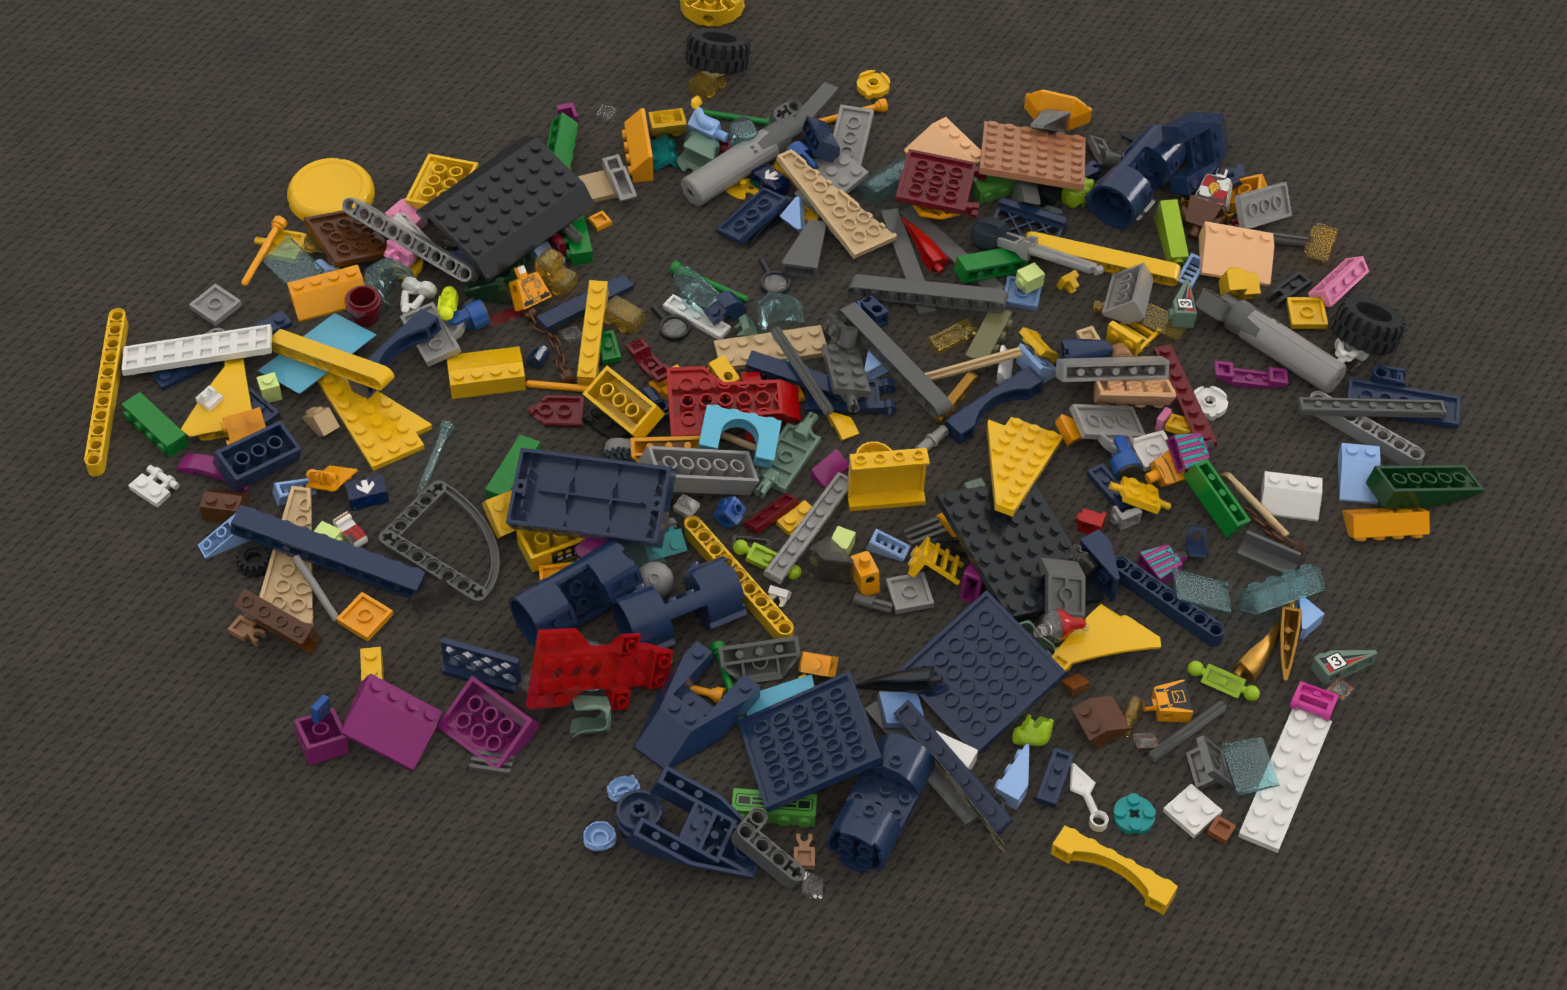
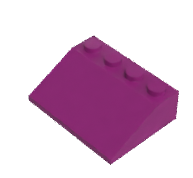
M370 673L360 682L340 734L413 771L437 726L442 711Z
M471 676L436 727L477 757L483 758L487 761L485 762L486 764L499 769L503 768V764L506 761H510L509 758L512 755L515 756L530 742L541 724L481 680ZM476 750L501 753L504 755L502 756V758L494 756H483ZM488 759L499 760V762L495 765Z

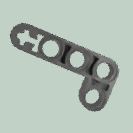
M753 808L731 836L732 843L788 889L797 887L805 877V869L760 832V829L767 821V814L761 808Z

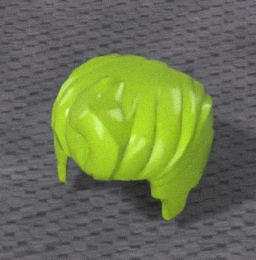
M1085 178L1083 191L1062 188V203L1070 208H1076L1080 204H1082V207H1085V196L1093 188L1094 180Z
M1027 714L1021 727H1016L1013 731V743L1025 746L1026 743L1030 746L1045 745L1051 737L1054 720L1040 716L1034 722L1031 719V715Z

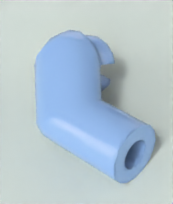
M317 259L314 263L315 268L322 274L340 269V267L335 268L333 265H329L323 259Z

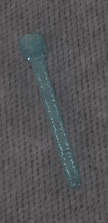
M448 421L440 422L438 427L439 437L416 491V497L426 489L445 440L454 431V425Z

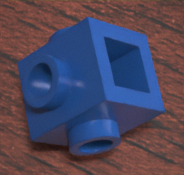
M735 496L722 498L717 503L718 507L712 517L725 529L733 527L743 519L746 507Z

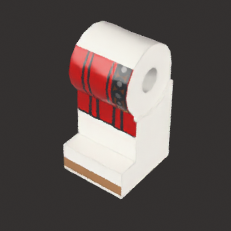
M348 511L333 520L334 527L342 530L343 539L348 544L361 547L368 542L366 534L352 520V516Z

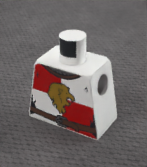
M1219 167L1216 175L1207 174L1195 196L1223 205L1222 210L1229 211L1232 182L1229 178H1226L1228 170Z

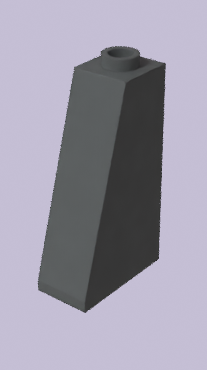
M809 219L783 259L782 272L788 276L817 280L826 237L827 224L824 221Z

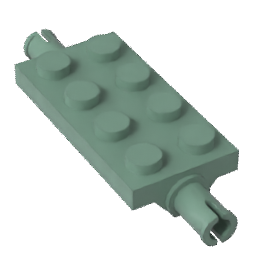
M808 412L803 422L795 426L787 423L778 437L772 468L757 466L755 469L759 479V485L754 490L756 496L759 497L761 494L760 498H764L770 488L784 494L787 492L821 442V437L812 432V427L819 419L817 414Z

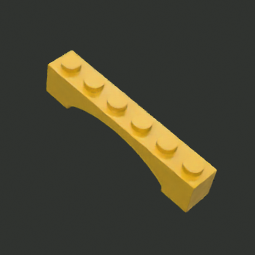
M589 280L577 372V381L581 385H590L599 375L602 329L609 296L608 281Z
M1064 825L1052 844L1051 855L1068 864L1071 861L1089 862L1108 868L1121 875L1142 894L1146 900L1145 905L1162 915L1165 914L1176 895L1178 886L1171 880L1164 879L1156 875L1152 870L1145 869L1136 864L1132 859L1125 858L1117 854L1115 850L1100 845L1096 840L1085 837L1076 829Z

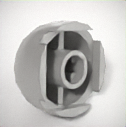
M651 561L639 568L645 586L652 584L662 599H665L671 593L674 577L671 570L665 564Z

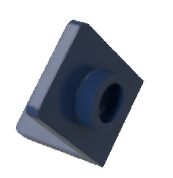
M1188 526L1186 549L1189 557H1208L1206 549L1207 527ZM1200 531L1203 535L1200 540H1193L1191 538L1192 533Z

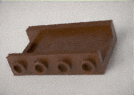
M245 588L234 604L236 608L244 612L243 616L310 655L313 654L322 640L313 627Z

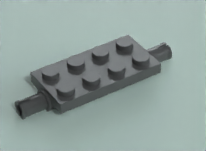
M831 339L830 345H822L821 352L833 394L841 395L844 402L847 403L849 412L852 413L853 409V413H856L860 409L857 400L861 397H869L871 392L858 347L853 349L841 347Z

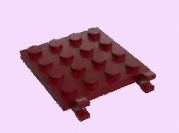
M908 149L895 201L965 215V212H967L969 216L977 218L980 203H970L968 198L974 176L979 181L985 182L987 175L979 174L980 167L976 166V162Z

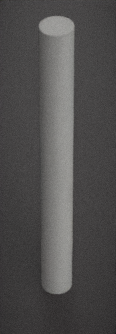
M299 554L294 556L295 564L332 621L336 623V618L339 616L301 556Z

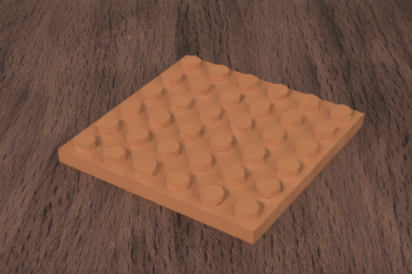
M984 121L979 174L1083 191L1085 185L1086 138L1080 135H1066L1063 132L1054 133L1045 129L1035 130L1027 126L1017 127L1013 124Z

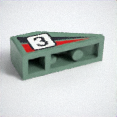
M1185 279L1173 300L1172 307L1168 309V319H1170L1172 327H1194L1197 311L1188 279Z
M1331 650L1326 653H1319L1313 659L1311 670L1321 683L1327 686L1335 682L1338 677L1342 679L1374 664L1378 653L1376 650Z

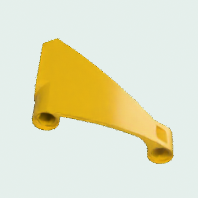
M243 358L224 361L225 367L210 385L223 396V401L211 412L197 403L181 428L187 436H199V439L202 441L228 437L227 432L223 433L220 422H223V417L252 409Z
M1100 604L1085 618L1087 628L1074 630L1051 657L1067 673L1073 664L1125 652L1160 649L1161 641L1159 636L1129 616H1119L1103 604Z

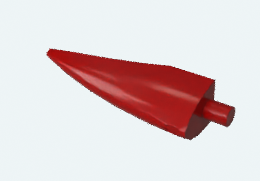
M901 217L903 224L919 251L922 262L930 272L937 271L938 274H942L945 271L943 268L950 263V259L929 236L913 223Z

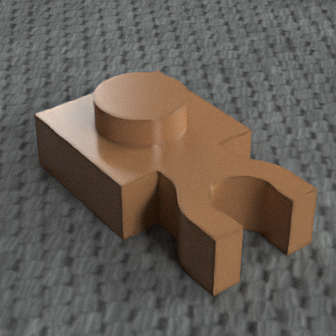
M239 615L228 628L229 634L243 642L250 639L255 646L260 644L259 639L256 638L257 636L262 638L267 636L266 631L257 629L256 623L242 615Z
M796 834V844L798 847H794V860L802 865L805 870H815V847H810L812 845V834H808L807 841H802L800 834Z

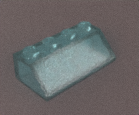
M907 154L869 175L855 189L874 206L896 195Z
M1304 564L1300 566L1301 569L1283 572L1282 576H1270L1262 583L1248 584L1249 587L1241 591L1238 609L1259 614L1324 591L1326 588L1321 568L1312 566V564Z

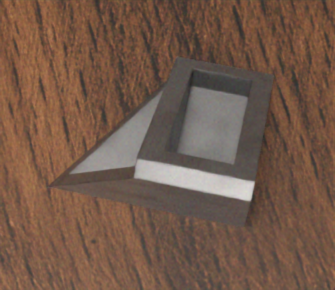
M1044 109L1031 123V127L1065 133L1071 112Z

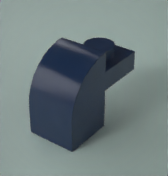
M725 291L716 295L717 300L703 310L714 326L727 316L732 321H735L747 312L743 303L731 291Z

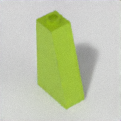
M1163 200L1159 202L1153 218L1166 260L1182 266L1186 263L1189 255L1178 200Z

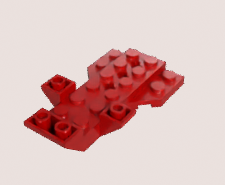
M705 366L666 368L671 436H700L707 407L704 401H708L709 405H719L721 408L737 409L740 412L755 413L762 417H773L777 420H782V423L801 422L798 387L780 379L761 380L759 372H741V381L723 382L720 378H716L711 374L710 370ZM745 430L746 441H755L753 435Z
M576 628L538 630L526 706L529 709L564 707L572 702V699L576 698L583 690L604 689L605 696L608 697L611 711L628 709L631 690L628 687L646 686L648 689H661L669 678L673 651L649 643H640V633L621 634L608 645L591 646Z

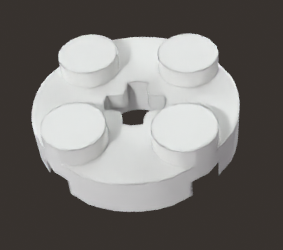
M1202 386L1194 391L1207 420L1212 421L1225 414L1228 401L1227 395L1223 390L1215 386H1210V388Z

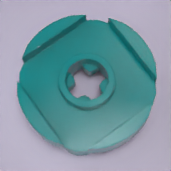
M1131 793L1118 800L1113 811L1115 825L1122 832L1130 835L1132 833H1139L1141 835L1148 832L1154 824L1156 814L1152 804L1136 793ZM1130 812H1136V813H1138V817H1139V818H1137V817L1131 818V817H1130V814H1131Z

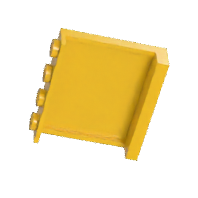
M927 448L850 454L847 487L849 511L925 505L924 485L926 466L930 465Z

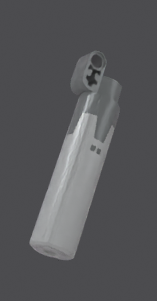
M790 99L778 106L769 117V125L681 180V186L689 202L697 207L702 206L776 159L777 155L784 153L789 145L792 144V141L797 139L803 132L800 123L795 118L801 110V103L796 99Z
M1206 288L1202 290L1195 305L1199 309L1225 323L1227 330L1324 393L1332 392L1342 381L1346 371L1344 363L1246 300L1239 301L1228 293L1220 297Z

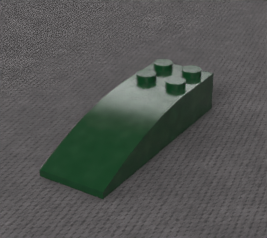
M1466 465L1374 466L1366 481V485L1384 509L1440 505L1484 492V488Z

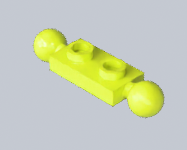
M451 286L445 287L438 299L437 311L440 318L445 321L453 318L454 311H457L459 297L457 291Z

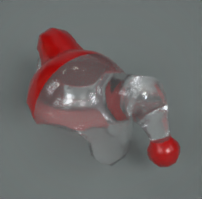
M1053 609L1048 611L1042 623L1035 628L1033 633L1029 634L1034 639L1044 637L1052 643H1060L1074 630L1082 629V631H1088L1089 625L1083 618L1071 617L1064 610Z

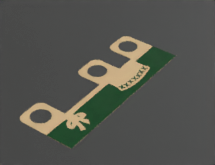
M932 753L936 767L942 770L947 781L949 778L955 786L957 794H961L968 808H970L969 805L991 832L993 840L995 841L996 839L1001 846L1000 849L1005 853L1001 839Z

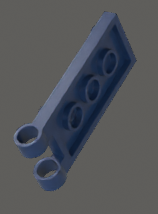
M892 378L867 379L871 390L870 396L857 400L860 409L856 413L882 412L884 415L896 414V401L892 399L880 401L879 391L884 394L894 393L895 380ZM805 388V414H808V412L823 414L809 390ZM825 394L834 408L833 412L851 413L848 411L847 403L844 400Z

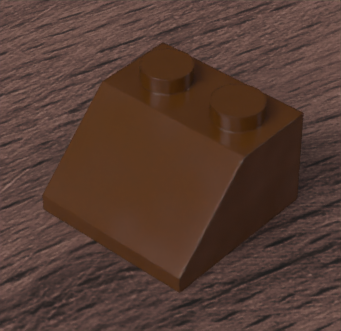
M217 488L204 491L199 506L202 519L226 522L238 511L240 505L247 507L251 493L233 492L232 490Z
M1113 696L1088 698L1072 707L1073 712L1095 749L1131 730Z

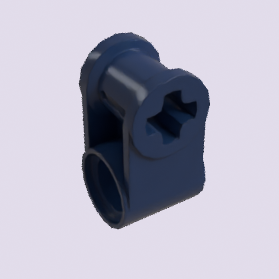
M1377 365L1374 367L1369 381L1406 387L1404 382L1406 371L1402 368Z

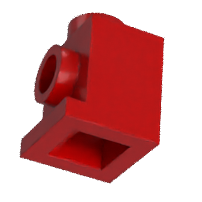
M1083 508L1082 513L1078 512L1075 523L1078 524L1077 531L1088 535L1098 529L1102 531L1107 512L1103 511L1100 514Z

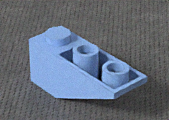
M235 514L198 544L205 559L250 541L231 534V521Z
M1027 743L1023 749H1019L1016 752L1015 761L1013 764H1008L1004 771L1005 776L1003 779L999 778L994 786V790H996L995 799L1017 810L1025 798L1028 789L1029 744Z

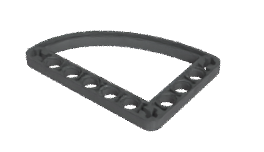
M441 480L432 482L379 535V542L382 548L409 565L421 569L425 572V575L473 605H484L497 587L500 577V557L497 542L490 526L467 498ZM444 497L451 500L470 517L488 545L491 555V569L484 587L404 538ZM423 500L431 501L428 505L421 504ZM411 512L419 514L414 518L408 516ZM400 524L406 526V528L403 530L396 529V527ZM402 546L408 547V550L405 552L398 551ZM418 555L423 557L421 561L413 560ZM437 565L438 569L430 571L428 567ZM447 574L454 576L451 580L443 579ZM461 584H467L469 586L465 590H461L458 588V586Z

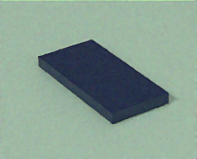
M763 187L718 226L716 232L742 245L789 203L787 197Z

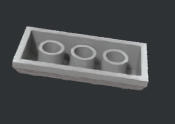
M1145 263L1112 274L1102 311L1103 316L1127 324L1139 322L1145 318L1154 281Z

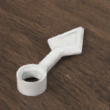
M1071 763L1070 791L1083 796L1091 813L1089 819L1090 828L1096 832H1102L1107 828L1109 818L1105 812L1098 811L1091 796L1096 783L1075 763ZM1101 818L1104 824L1097 825L1093 822V819Z

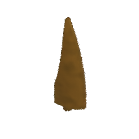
M1288 600L1287 607L1282 606L1280 617V656L1284 681L1288 680L1301 625L1302 609L1295 608L1294 600Z
M1280 619L1269 633L1238 661L1232 669L1234 671L1233 674L1255 682L1264 669L1275 646L1280 629Z

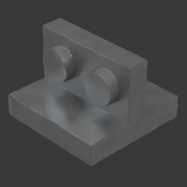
M1204 735L1196 738L1198 747L1186 753L1195 787L1201 791L1216 783H1219L1224 788L1231 786L1232 781L1222 749Z

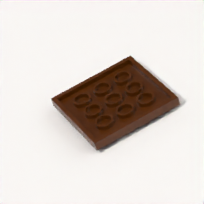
M344 211L304 217V225L335 268L386 258L384 253L387 249L386 242L389 238Z

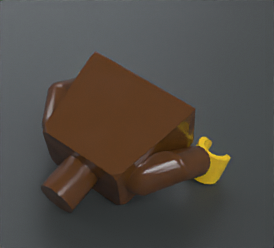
M1193 195L1190 196L1189 200H1184V197H1181V205L1179 207L1181 220L1185 222V227L1190 229L1188 237L1195 240L1198 239L1205 221L1218 224L1229 223L1233 213L1227 214L1226 211L1222 213L1223 205Z

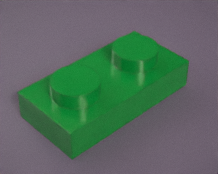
M614 330L602 332L600 354L603 365L621 362V354Z

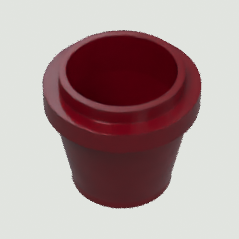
M367 285L357 286L348 291L345 296V306L351 313L354 322L361 327H370L378 321L379 309L382 305L380 292L376 288Z

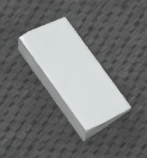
M1004 345L1000 347V352L1007 350ZM1013 359L998 363L997 384L1001 385L1004 380L1011 378Z

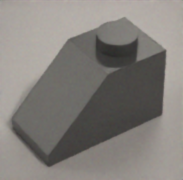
M1014 181L1011 200L1025 205H1040L1037 184L1026 181Z

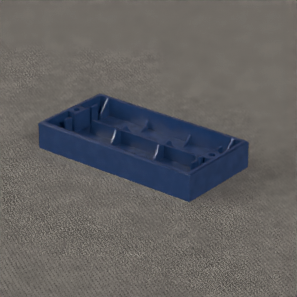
M521 448L506 524L512 529L601 541L615 540L623 544L662 549L676 472L669 466Z

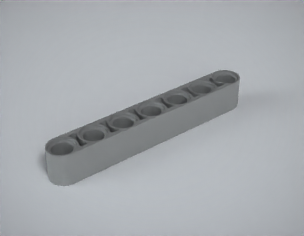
M1314 391L1310 395V397L1332 398L1321 391ZM1314 415L1365 445L1380 446V453L1400 465H1421L1425 455L1423 449L1366 416Z

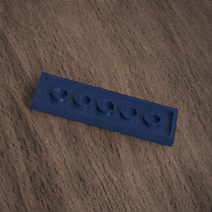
M1349 378L1347 398L1443 400L1447 411L1446 418H1388L1454 429L1459 427L1461 396Z

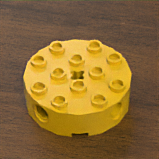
M680 0V9L685 17L697 25L720 27L731 23L741 16L745 7L744 0Z

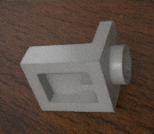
M1113 506L1110 520L1121 531L1139 524L1142 511L1136 507L1121 513L1117 506Z

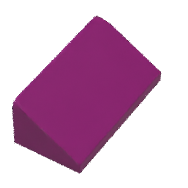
M835 449L811 470V479L825 489L838 472L843 474L849 469V463Z

